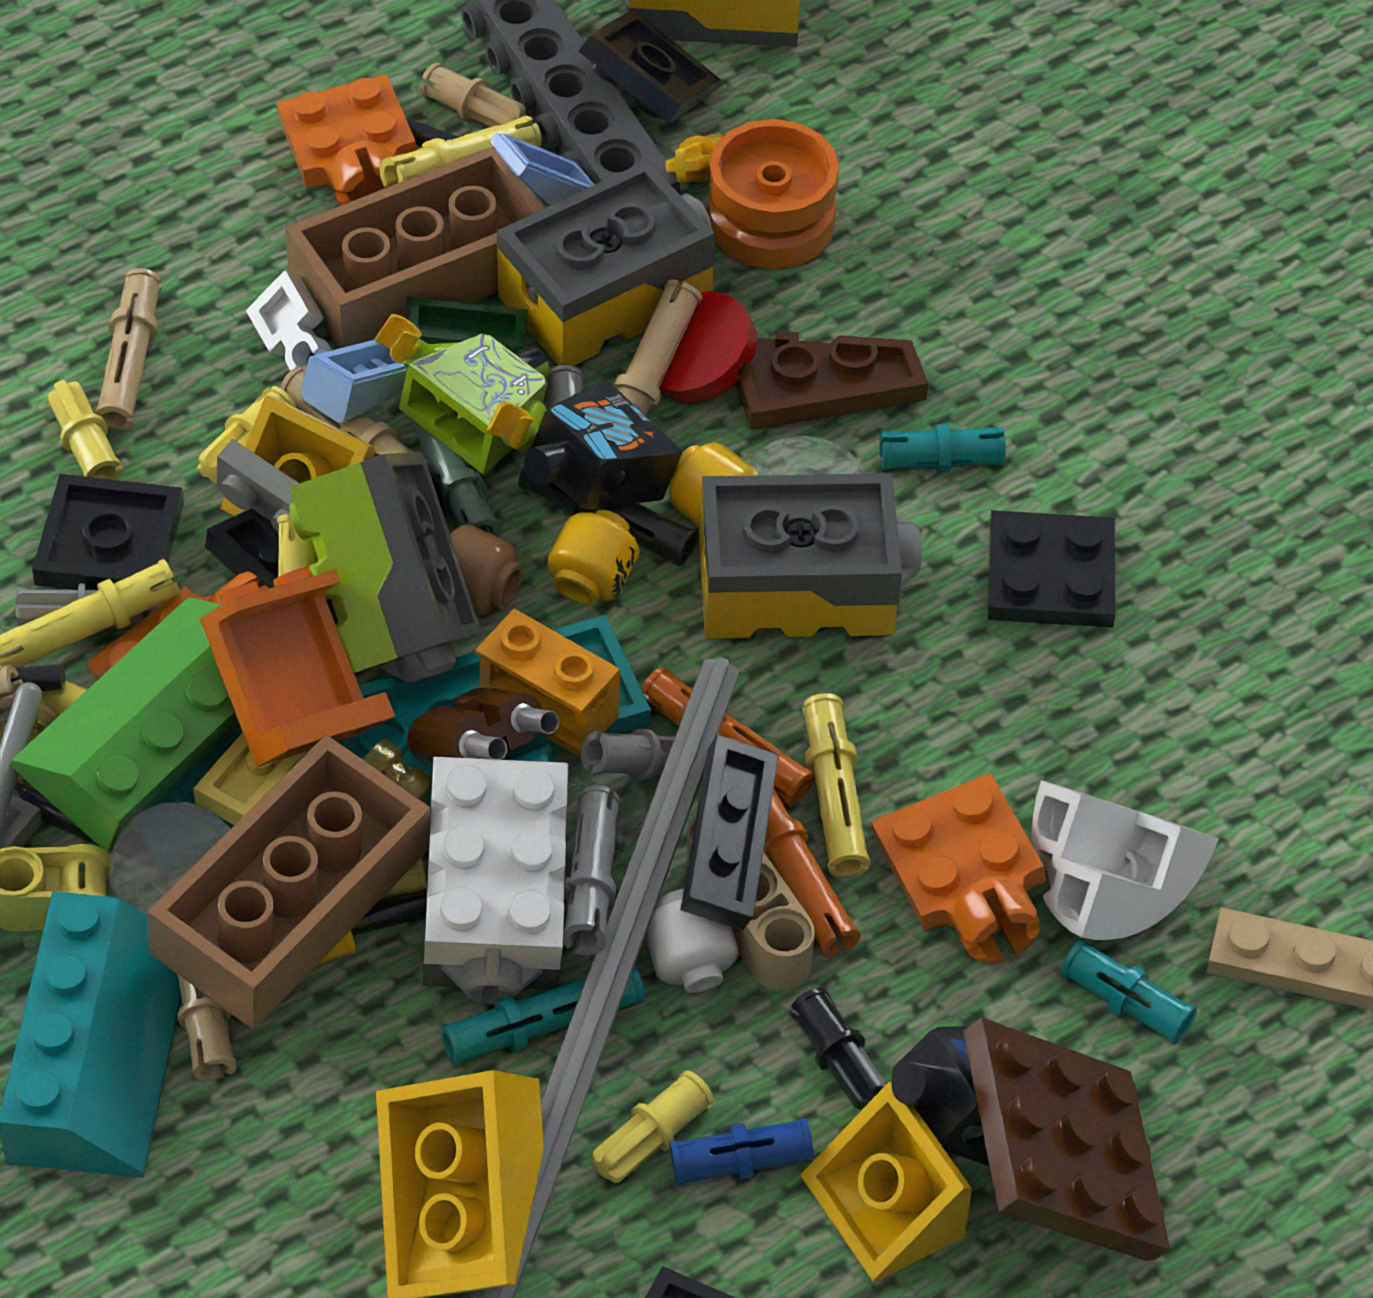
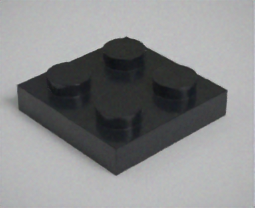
M635 10L625 13L590 33L578 51L591 61L592 69L600 77L609 82L620 84L636 97L637 105L645 113L654 118L664 119L667 123L707 99L721 81L718 76Z
M59 474L32 568L34 585L78 590L79 584H85V590H98L97 584L107 579H110L114 584L157 564L162 559L168 564L184 505L182 488Z
M991 510L989 526L988 620L1113 628L1115 620V518Z

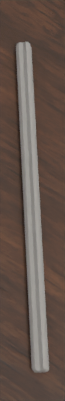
M726 658L706 659L701 665L607 920L605 946L593 958L541 1099L544 1151L516 1283L513 1286L470 1292L469 1298H514L704 775L708 747L719 733L739 678L738 669L729 664V660Z

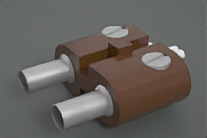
M479 687L454 698L456 708L440 705L420 715L410 726L407 741L409 750L419 761L433 763V757L501 760L505 757L507 750L512 751L531 741L539 732L546 734L555 732L559 725V718L555 712L543 710L539 701L532 695Z

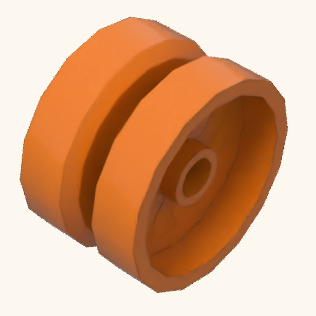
M779 119L751 121L728 131L714 146L709 162L708 185L710 195L707 213L711 221V228L715 232V244L725 255L746 266L769 270L797 267L816 258L831 242L835 228L837 208L835 197L839 181V163L835 149L820 133L797 122Z

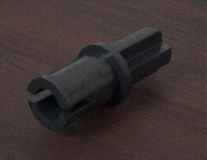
M821 987L808 990L792 1003L791 1007L793 1009L790 1010V1014L817 1052L815 1055L817 1065L821 1070L829 1068L852 1105L862 1110L887 1083L863 1049L865 1046L864 1036L859 1030L850 1028L837 1010L827 990Z

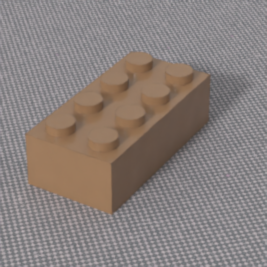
M492 146L285 227L288 271L301 276L324 316L321 324L339 349L374 340L391 314H397L406 318L407 297L472 303L498 292L497 230L544 209V206L531 189L516 176L496 152V148Z
M326 734L147 911L149 954L254 1030L428 851L430 807Z

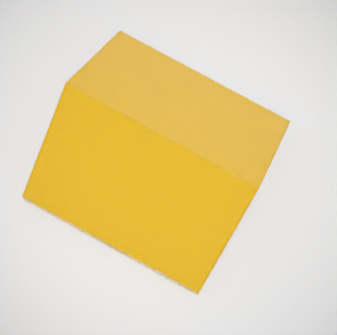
M265 395L245 448L298 483L375 457L374 446L271 395ZM224 497L220 507L221 510L233 516L246 511L232 504L226 497Z
M888 1082L800 1174L873 1282H877L965 1237L972 1188L915 1107L903 1104L895 1098L892 1092V1082Z

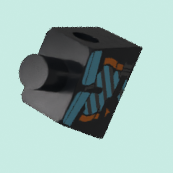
M607 380L564 399L547 409L532 447L525 455L524 467L527 476L533 483L543 485L554 482L578 506L585 509L662 500L683 451Z

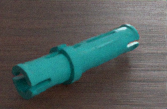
M635 966L619 1009L632 1004L643 1003L645 1000L643 984ZM586 978L566 983L560 987L516 1002L509 996L495 1002V1009L452 1024L441 1025L440 1036L450 1063L456 1067L462 1065L465 1061L507 1047L514 1053L527 1048L528 1040L568 1027L576 1004L553 1011V1009L578 1001ZM533 1016V1018L530 1019V1020H527V1021H524V1022H521V1023H518V1024H515V1025H510V1026L501 1028V1029L498 1030V1031H495V1032H492V1033L487 1034V1032L490 1031V1030H493V1029H496V1028L505 1026V1025H507V1024H513V1023L519 1022V1021H521V1020H523V1019H525V1018H528V1017Z

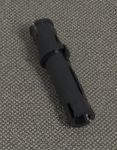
M524 466L521 470L518 486L563 507L564 515L568 517L581 512L596 513L598 510L614 512L627 521L630 526L629 532L636 539L638 545L672 561L673 564L679 567L685 563L695 549L699 536L698 531L684 527L648 509L644 505L636 503L585 509L578 506L554 482L537 485L529 479Z

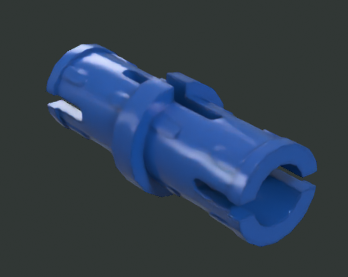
M807 1118L746 1130L744 1123L730 1125V1133L677 1142V1140L670 1141L671 1161L677 1186L684 1185L687 1182L738 1174L739 1180L754 1177V1170L814 1161L813 1142Z

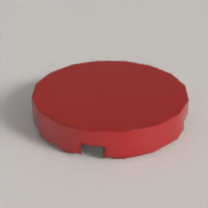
M713 291L700 292L702 300L693 313L659 387L661 395H669L673 401L682 403L708 400L729 389L740 378L737 372L743 367L745 361L750 365L756 353L757 331L743 305L728 294Z

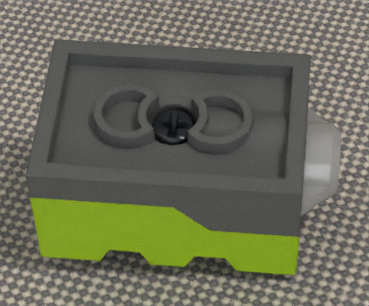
M423 452L383 454L289 487L294 500L289 506L294 529L303 540L311 537L318 557V562L310 566L312 575L315 576L336 570L341 581L340 584L326 591L325 599L326 601L332 600L338 619L336 628L353 672L357 673L381 668L407 683H414L452 670L456 659L451 644L481 635L482 632Z

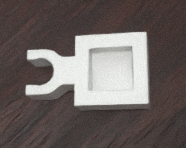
M284 270L246 310L268 351L280 357L285 356V361L290 371L297 366L302 368L304 365L307 366L308 356L311 351L315 355L332 351L327 341L317 337L313 332V329L324 319V316L301 276Z

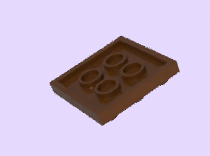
M983 1017L963 1030L998 1212L1145 1261L1156 1260L1170 1251L1164 1222V1209L1158 1196L1150 1160L1151 1151L1145 1137L1137 1101V1088L1132 1079L1131 1071Z

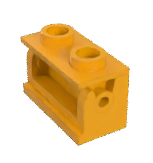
M515 608L475 649V654L481 657L479 664V687L524 693L535 697L543 710L553 711L559 718V725L555 732L551 734L539 732L538 734L580 758L585 737L593 731L604 733L619 717L620 668Z

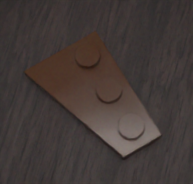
M776 331L775 339L757 338L756 353L750 365L745 361L743 367L737 372L740 378L735 382L751 430L927 400L928 381L912 340L839 335L832 343L799 341V332Z

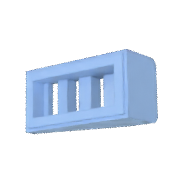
M497 132L490 141L496 148V152L516 176L547 206L595 185L574 161L505 133L500 134Z
M375 340L316 354L308 359L301 388V398L337 423L346 422L400 393L403 390L408 367L395 362L390 356L391 349L378 344Z

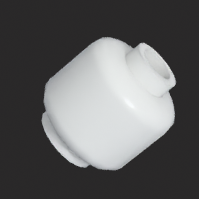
M679 889L658 899L645 935L646 944L656 975L660 981L670 985L683 984L685 991L688 993L707 991L723 982L722 973L729 969L739 955L738 946L732 927L681 911L684 889Z

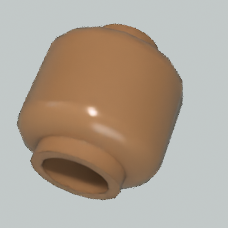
M465 524L456 528L450 534L476 616L487 615L495 608L500 610L506 609L516 596L523 578L524 569L523 565L518 563L515 546L472 525Z

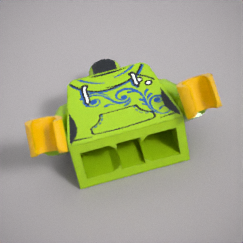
M391 314L374 340L378 344L391 349L390 356L395 362L408 367L398 409L483 475L490 471L512 448L526 454L532 447L544 413L547 411L543 405L548 385L545 378L549 374V364L545 355L539 349L528 346L514 354L492 336L485 334L477 335L459 343L427 344L420 339L421 331L412 322L400 315Z

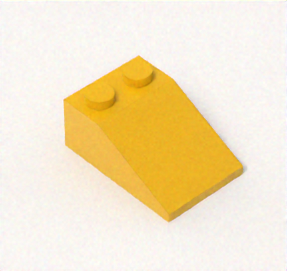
M491 1070L376 1091L388 1298H432L515 1285L544 1151L539 1079Z

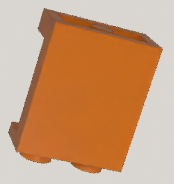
M303 567L273 580L275 587L260 591L256 581L239 585L220 594L219 597L222 605L200 618L256 767L310 751L326 734L339 742L362 735L395 717L386 692L363 698L325 599L326 591L341 583L336 570L313 576L310 567Z

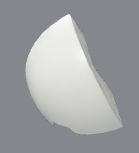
M1043 780L1040 782L1036 796L1031 830V844L1041 862L1046 866L1051 889L1043 895L1046 905L1055 918L1069 931L1082 938L1093 940H1113L1131 936L1150 928L1165 918L1195 887L1204 873L1219 840L1217 837Z

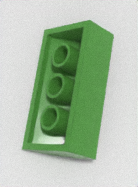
M188 597L10 762V766L95 843L108 852L240 727L200 618L222 604Z

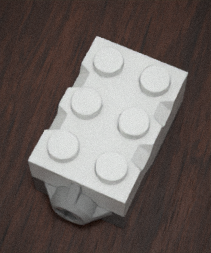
M433 757L422 986L459 987L470 999L486 1004H495L497 1000L509 996L514 998L523 989L551 990L558 987L563 950L568 763Z

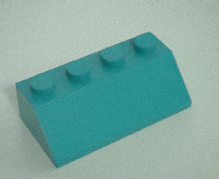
M52 891L0 1111V1135L6 1164L144 1178L176 1027L177 1013L182 997L178 975L149 954L147 914L121 898Z

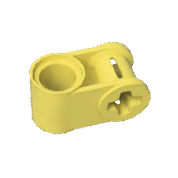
M91 844L38 848L12 846L0 849V928L7 931L43 930L52 891L106 896V879L111 876L113 871L111 854L104 848ZM81 863L85 864V872H79V865Z

